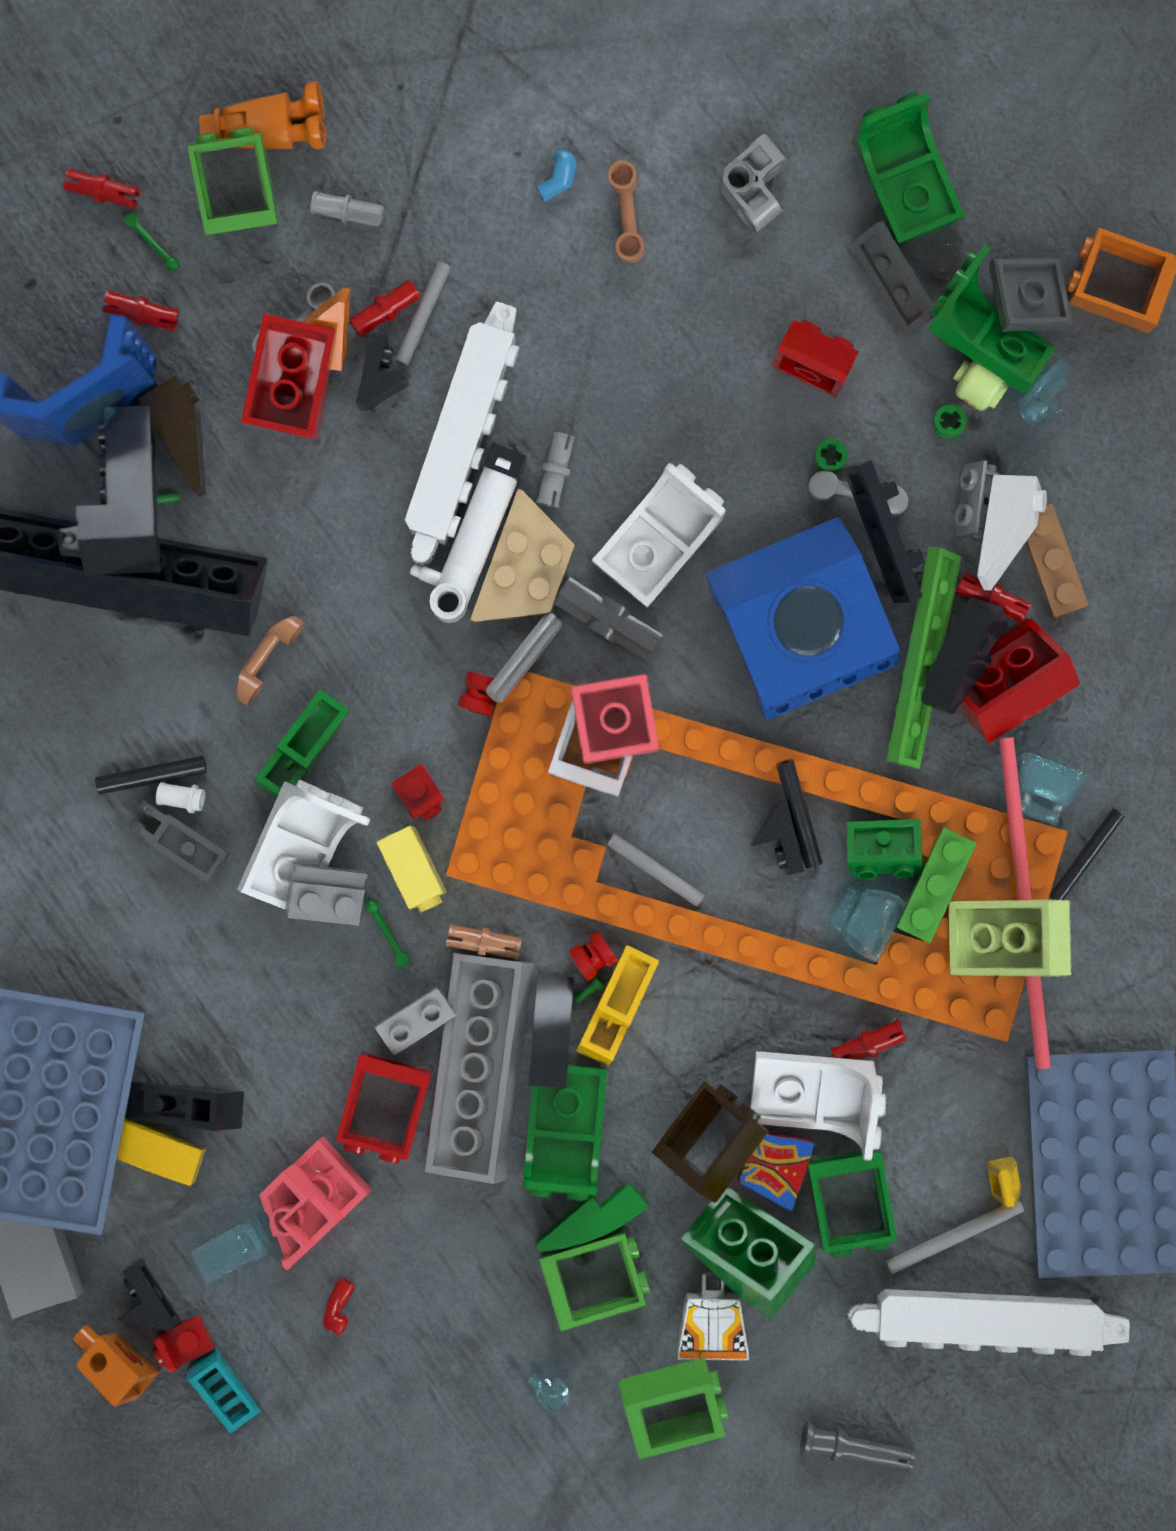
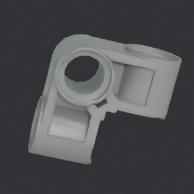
M766 134L753 141L737 158L725 167L719 184L723 197H725L735 209L742 222L753 233L759 232L784 211L775 197L766 188L765 183L779 174L789 162ZM740 175L745 179L746 186L742 188L733 187L729 183L728 177Z

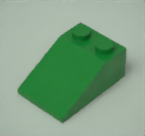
M729 1187L716 1203L710 1202L681 1238V1243L742 1300L771 1320L815 1265V1245Z

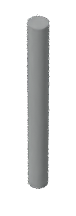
M1019 1199L1013 1207L1007 1208L1002 1205L885 1262L891 1274H894L1024 1212L1023 1206Z

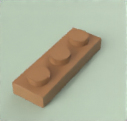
M1053 503L1046 505L1045 512H1039L1038 525L1025 542L1050 616L1054 619L1086 608L1089 605Z

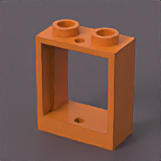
M1098 228L1091 238L1086 236L1078 254V257L1083 259L1079 271H1073L1066 291L1071 292L1069 305L1150 333L1158 325L1176 274V255L1102 228ZM1099 250L1156 270L1141 313L1084 293Z

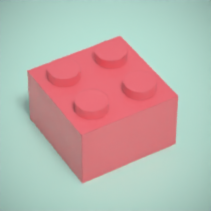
M646 674L571 687L584 764L657 752L659 750Z

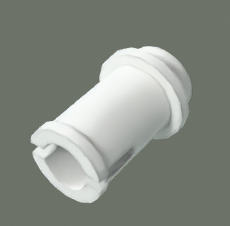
M160 782L156 794L157 805L185 808L188 813H194L195 810L201 811L203 809L205 790L199 789L198 785H192L190 788Z

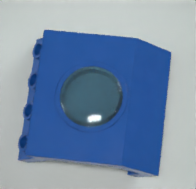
M110 315L103 358L100 364L47 399L38 402L7 374L0 373V422L22 438L75 446L98 431V422H104V409L106 407L136 406L140 403L139 397L159 386L152 378L156 372L157 356L153 355L154 351L126 317Z
M836 517L705 573L711 596L716 606L719 605L726 617L752 679L759 706L766 721L776 716L784 715L790 710L811 701H817L823 696L839 689L850 687L860 680L885 672L899 664L897 653L901 652L862 555L840 517Z

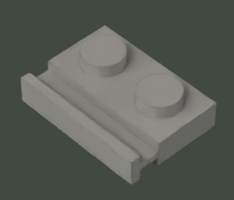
M293 863L292 879H290L285 916L287 918L359 926L365 892L364 884L368 875L365 871Z

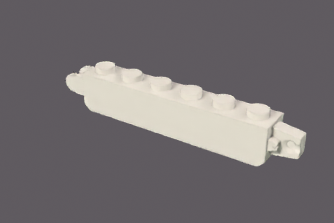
M495 302L485 324L479 322L470 327L405 517L411 533L415 535L412 543L413 548H411L412 552H410L411 558H414L413 561L416 562L415 564H419V566H428L433 560L432 557L436 554L439 543L447 545L449 537L455 538L457 535L461 517L456 515L460 503L467 504L473 483L468 482L472 468L478 470L481 465L485 449L480 448L484 434L490 436L494 427L496 415L491 412L495 400L502 401L508 381L503 379L507 366L513 368L518 356L519 346L515 345V335L513 333L517 310L500 302Z
M884 1289L877 1295L876 1304H854V1306H850L851 1308L848 1309L849 1313H847L853 1328L860 1331L865 1330V1332H875L879 1340L885 1341V1345L890 1347H906L907 1342H922L921 1346L924 1348L942 1349L944 1348V1343L958 1344L959 1349L978 1351L981 1350V1345L995 1346L997 1351L1008 1353L1017 1352L1018 1347H1030L1032 1352L1038 1354H1054L1055 1349H1069V1354L1091 1356L1092 1350L1103 1351V1345L1129 1342L1130 1324L1126 1317L1103 1313L1090 1299Z

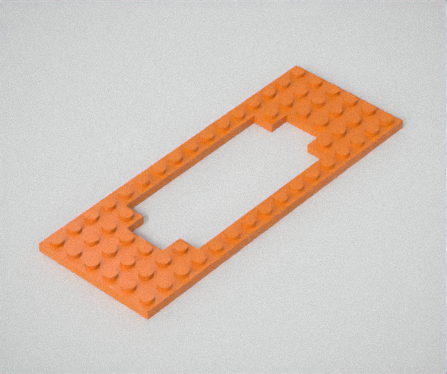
M527 672L506 700L496 704L445 876L1008 1042L1026 976L950 975L949 905L931 943L885 930L874 965L596 882L606 847L572 837L586 786L548 774L573 700L571 687L575 686ZM652 709L660 750L781 785L776 764L784 760L793 759L802 791L896 820L920 819L922 865L925 864L942 827L976 842L977 845L950 901L1017 900L1007 813ZM576 720L563 762L589 771L593 767L616 774L621 758L584 764ZM633 756L630 760L625 777H627ZM1023 818L1032 900H1048L1068 831Z

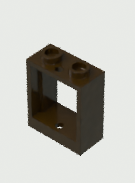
M704 1081L651 1153L694 1191L716 1203L769 1131L758 1123V1120L761 1118L760 1114L745 1103L741 1107L734 1103L738 1096L722 1084L716 1089ZM721 1107H723L738 1119L741 1125L706 1172L703 1173L685 1156Z

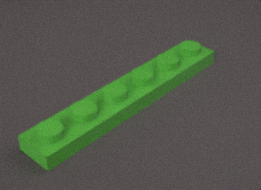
M929 547L924 563V573L920 588L923 597L917 599L914 624L909 638L910 644L905 668L902 673L903 679L895 709L896 715L891 739L888 744L886 760L920 769L932 710L931 706L922 703L921 698L930 672L946 638L962 557L941 547Z

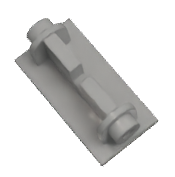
M985 460L964 464V471L960 477V502L955 514V522L957 524L956 536L973 534L975 538H983L988 511V505L983 504L984 498L990 499L993 475H999L996 472L997 466L987 464Z
M435 987L374 1028L395 1056L454 1018L456 1014L447 1003V999L441 989L438 990Z

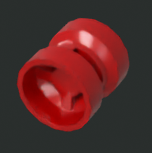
M467 671L464 681L467 687L465 693L460 696L457 707L492 717L495 706L492 702L493 700L487 695L486 689L494 678Z
M599 931L592 934L588 942L583 946L576 945L568 951L587 981L596 977L598 970L604 966L611 967L618 962V959Z

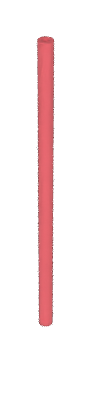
M1014 737L999 739L1016 895L1017 900H1032ZM1026 976L1036 1069L1051 1068L1041 976Z

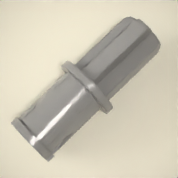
M314 191L311 199L310 212L312 215L317 214L341 219L343 224L352 221L380 226L383 221L384 207L382 205L353 200L351 195L348 194L346 197H340Z

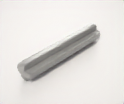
M545 614L487 687L486 693L493 701L498 703L506 700L562 628V622L554 614Z

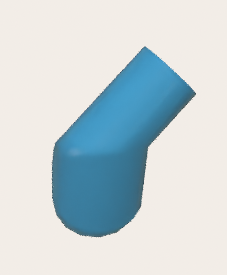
M558 150L553 155L552 160L555 164L552 177L536 186L543 202L569 189L574 182L577 162L575 156L567 150Z

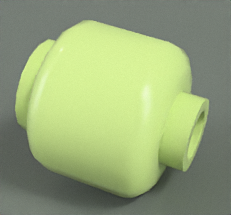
M964 360L953 377L958 382L955 388L956 396L980 411L987 409L989 406L994 409L1009 387L1004 380L974 360L971 363Z

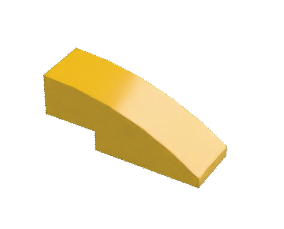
M626 945L578 1044L576 1052L609 1067L633 1020L659 960Z
M124 1118L117 1159L156 1175L191 1186L196 1182L207 1147L174 1137L172 1133Z

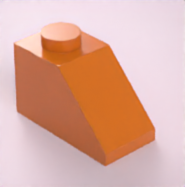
M342 288L304 320L305 323L336 329L331 370L342 371L347 358L351 291L349 288Z

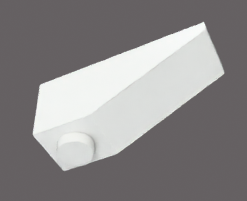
M993 475L977 574L983 590H992L1037 527L1039 512H1045L1047 493L1046 490L1041 489L1037 476Z

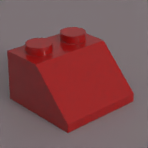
M793 320L777 350L772 367L836 398L859 351L853 349L854 345L845 338L834 336L832 339L820 333L821 328L810 321L802 320L800 323Z

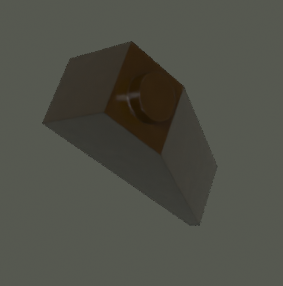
M174 376L142 395L138 400L142 406L150 407L152 423L192 489L201 497L206 494L201 418L195 406V403L200 400L189 382L182 385L179 379Z

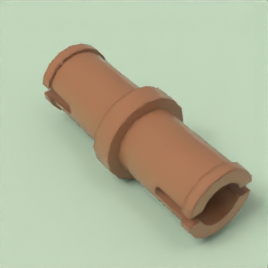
M450 923L446 947L450 946L476 951L478 956L483 957L487 953L518 960L522 937L490 932V928L483 927L482 930H477Z

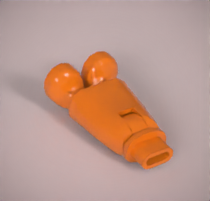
M318 81L308 82L304 87L303 98L295 102H291L288 92L230 105L222 108V111L220 108L214 110V114L200 115V135L216 132L217 138L220 139L232 137L231 130L253 127L254 133L263 132L266 150L293 149L294 142H306L315 150L325 149L326 128L323 122L325 120V109L320 83ZM293 120H306L302 124L292 125ZM254 144L234 147L242 149H255Z

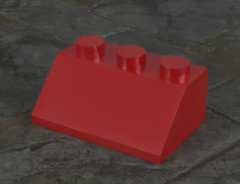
M1029 618L998 639L989 652L992 660L991 664L960 704L959 708L973 728L990 744L1079 686L1080 682L1070 655L1032 618Z

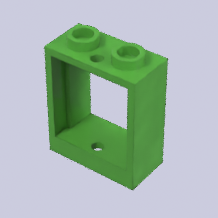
M244 127L231 130L232 137L220 139L217 138L216 132L195 136V143H190L187 146L205 235L278 223L279 215L263 132L254 133L253 127ZM254 144L266 207L214 215L202 153Z
M624 1228L612 1231L587 1243L540 1253L539 1260L560 1331L646 1306L644 1295L651 1293L645 1272L637 1273L634 1259L639 1258L640 1255L634 1236L627 1237ZM619 1243L633 1293L572 1311L558 1261Z
M705 1357L618 1380L624 1409L639 1459L725 1437L722 1421L729 1419L723 1397L715 1398L716 1394L722 1393L717 1372L708 1371ZM705 1393L708 1409L646 1425L642 1411L643 1408Z

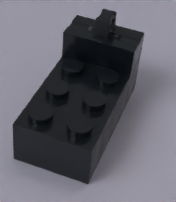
M105 407L104 422H98L99 445H102V454H99V472L103 480V487L99 489L100 505L76 506L78 526L59 529L58 544L60 554L62 556L81 557L85 576L160 572L156 448L150 407Z

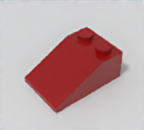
M263 313L241 423L318 440L326 406L336 329Z

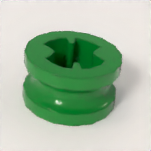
M953 404L944 405L938 409L933 418V429L942 439H955L961 435L966 427L967 418L965 412L959 406ZM944 414L947 417H951L954 414L958 418L955 425L959 427L954 429L950 426L944 429L941 426L944 419L940 417Z
M836 439L822 441L817 446L813 455L816 468L820 471L827 470L833 473L840 471L847 460L845 445ZM828 447L834 448V454L840 456V461L835 460L833 465H827L826 458L821 457V451L826 453Z

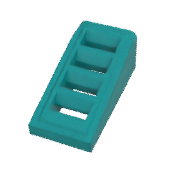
M216 1347L186 1369L189 1383L230 1434L261 1412L259 1406ZM216 1367L217 1370H215L214 1372H212L210 1375H208V1376L205 1377L204 1379L202 1378L203 1376H205L207 1373H209L211 1370H213V1369ZM222 1378L226 1380L225 1383L211 1391L210 1387ZM230 1391H235L233 1396L220 1404L219 1399ZM242 1401L245 1406L229 1417L227 1411Z

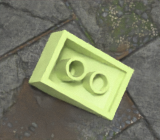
M1070 900L950 901V975H1071Z

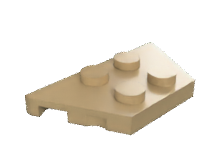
M518 489L470 618V621L474 623L497 619H514L523 616H540L550 614L552 611L553 603L556 600L575 545L523 490Z

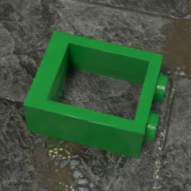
M873 1149L871 1161L863 1160L862 1151L809 1160L807 1174L820 1248L824 1254L830 1253L831 1257H843L851 1255L853 1248L864 1246L867 1247L868 1251H877L888 1248V1242L897 1241L883 1157L879 1149ZM872 1169L882 1228L830 1237L819 1178Z

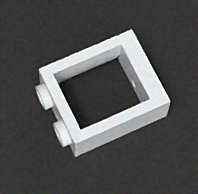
M572 700L548 774L618 797L632 756L621 758L615 779L563 762L576 723V714Z

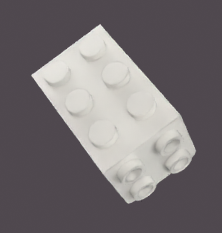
M669 463L664 468L663 474L648 495L592 559L593 564L645 608L651 605L715 530L726 512L721 506L724 503L723 499L710 488L703 491L693 482L696 477L681 464L675 467Z
M299 780L296 786L284 781L237 890L286 909L290 879H292L293 863L328 867L336 847L346 831L356 823L368 826L370 819L361 815L363 807L335 794L325 792L302 780Z
M756 1051L750 1107L761 1115L758 1123L761 1125L837 1132L853 1139L860 1146L863 1160H872L873 1149H879L881 1142V1127H877L878 1116H884L886 1096L882 1094V1076L876 1075L874 1061Z

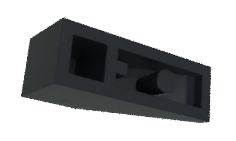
M131 1082L126 1119L209 1131L241 1129L244 1091L214 1087Z

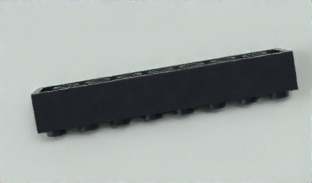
M0 509V590L78 604L90 608L153 618L160 621L180 623L197 628L223 631L230 634L249 636L258 614L267 568V558L159 538L160 572L85 576L81 557L62 556L58 544L59 529L78 526V523Z

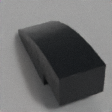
M971 597L955 621L935 660L921 698L923 704L950 714L955 713L991 664L992 660L989 652L1008 627L1003 607Z
M537 975L529 1076L530 1086L566 1088L573 977Z

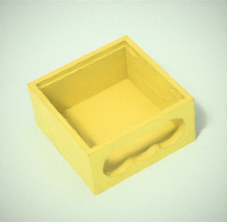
M408 826L377 842L409 909L418 907L421 913L442 903L440 896L447 893L416 827Z

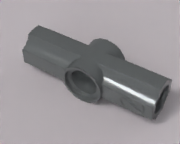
M571 577L565 583L553 603L556 607L584 623L585 628L611 644L613 642L645 662L663 636L658 631L633 617L631 611L607 596L601 597Z

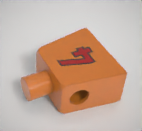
M86 1325L72 1339V1343L84 1353L76 1364L77 1368L114 1407L138 1399L161 1372L152 1362L115 1332L99 1336L90 1326Z

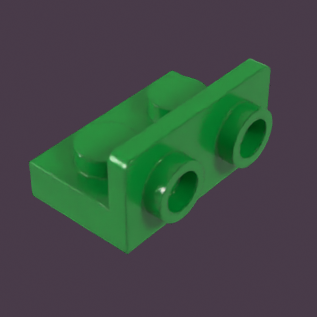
M920 819L846 822L849 875L856 876L859 879H874L878 875L893 874L897 878H910L915 874L921 873Z

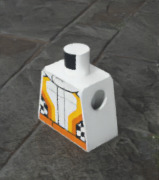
M713 1272L702 1273V1293H686L676 1349L678 1359H700L705 1357V1360H749L739 1296L736 1293H724V1282Z

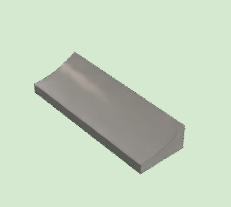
M454 953L447 1003L456 1016L444 1023L425 1172L490 1184L506 1180L534 963Z
M0 1220V1286L12 1319L77 1299L85 1292L63 1229Z

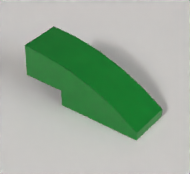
M319 689L276 746V751L256 776L255 785L277 799L284 781L295 786L299 780L303 781L350 710Z
M627 1180L602 1203L594 1195H589V1200H582L536 1240L535 1246L540 1252L587 1243L609 1234L630 1222L649 1207L648 1201L630 1180Z

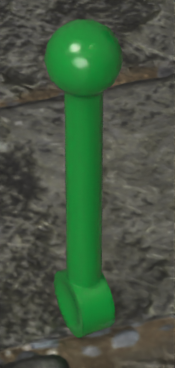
M135 213L126 214L124 222L127 227L135 229L165 261L167 270L176 271L179 268L178 259L170 257L139 224L140 220Z
M372 898L368 899L365 903V909L373 914L395 953L396 965L399 967L407 966L410 961L409 955L402 952L378 910V901Z

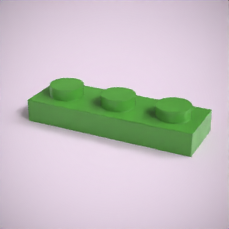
M941 828L899 917L896 928L931 943L977 845L976 842L949 829Z

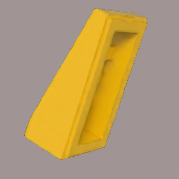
M1005 1157L987 1161L986 1166L992 1196L1007 1208L1015 1206L1021 1193V1183L1015 1158Z

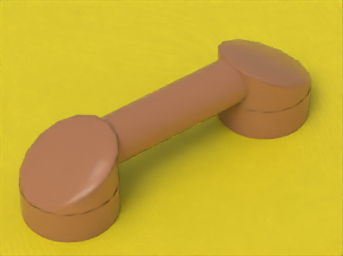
M620 160L613 163L608 170L610 185L619 194L623 234L616 241L615 248L622 261L634 263L643 258L646 252L645 243L637 233L633 192L638 186V175L635 167L630 162Z
M291 616L269 628L240 671L237 682V699L240 702L249 706L255 700L264 685V682L255 677V675L279 640L287 646H290L296 640L305 625L304 621L297 616Z

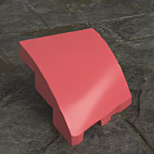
M324 1136L318 1139L294 1164L285 1169L259 1194L264 1211L270 1219L269 1226L272 1236L277 1237L283 1255L281 1263L286 1271L372 1191L371 1187Z

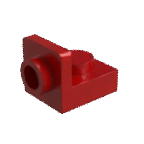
M422 763L391 783L410 812L409 814L413 820L421 817L425 822L443 811L440 804L446 800Z
M198 1314L177 1324L169 1331L161 1332L154 1339L156 1345L153 1346V1352L161 1367L166 1366L168 1372L172 1373L181 1365L214 1350L216 1346L201 1315Z

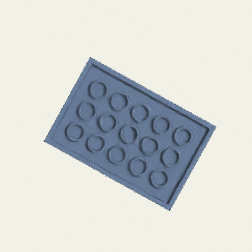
M0 989V1220L102 1235L145 1013Z
M1174 1050L1050 1054L1051 1068L1036 1069L1035 1055H1025L1036 1276L1038 1278L1176 1273V1076Z

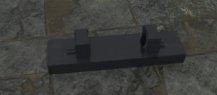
M872 460L856 462L844 467V474L893 603H911L923 597L913 572V568L925 562L921 549L905 551L887 500L900 494L895 481L880 484Z

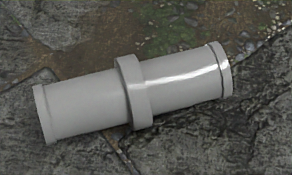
M553 432L547 463H543L541 468L544 475L536 503L559 508L565 477H569L571 471L568 469V464L576 437L568 436L565 433Z

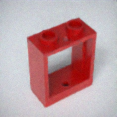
M365 1052L359 1054L336 1141L344 1143L343 1149L349 1152L364 1154L366 1149L379 1153L378 1159L389 1163L399 1164L400 1159L407 1161L410 1157L433 1071ZM366 1072L418 1086L403 1144L351 1131Z

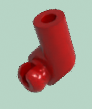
M340 1277L327 1300L322 1320L326 1331L331 1330L336 1335L342 1334L348 1326V1318L341 1315L356 1287L353 1282L346 1278Z

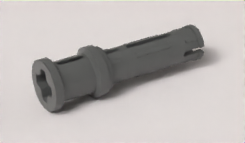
M807 1421L803 1427L800 1441L801 1455L808 1456L809 1453L828 1456L833 1462L842 1461L843 1458L904 1470L909 1473L913 1469V1464H910V1461L914 1462L915 1450L913 1448H904L847 1436V1432L844 1429L836 1428L835 1431L814 1427L812 1422Z

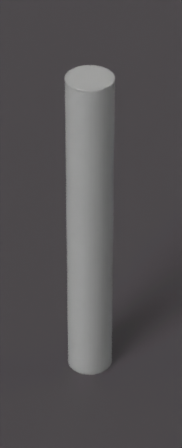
M443 262L437 263L395 358V361L401 365H409L451 267Z
M616 833L607 843L613 850L697 907L705 896Z

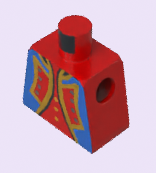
M768 1132L739 1171L737 1179L746 1187L792 1211L815 1143L805 1137Z

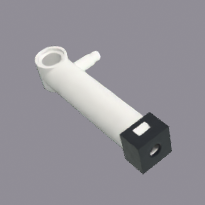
M492 442L484 461L482 474L442 573L414 564L410 571V574L418 577L419 580L436 586L430 595L429 602L433 613L442 622H457L467 612L468 603L515 486L518 485L527 463L526 455ZM452 594L458 597L459 603L454 611L444 612L439 608V601L444 595Z

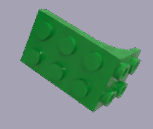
M912 92L899 98L894 106L886 109L883 106H877L868 110L862 115L863 119L860 120L852 141L897 246L962 221L965 217L931 134L928 121V105L931 99L928 93L917 95V92Z
M984 245L978 254L974 251L970 252L948 284L947 289L930 312L936 318L928 330L941 338L950 347L956 348L1004 380L1010 387L1016 388L1026 395L1056 347L1032 331H1002L998 309L985 298L978 283L980 265L991 249Z
M568 1064L566 1088L532 1086L522 1188L529 1189V1195L551 1197L552 1191L566 1192V1198L583 1201L589 1200V1195H597L607 1068Z

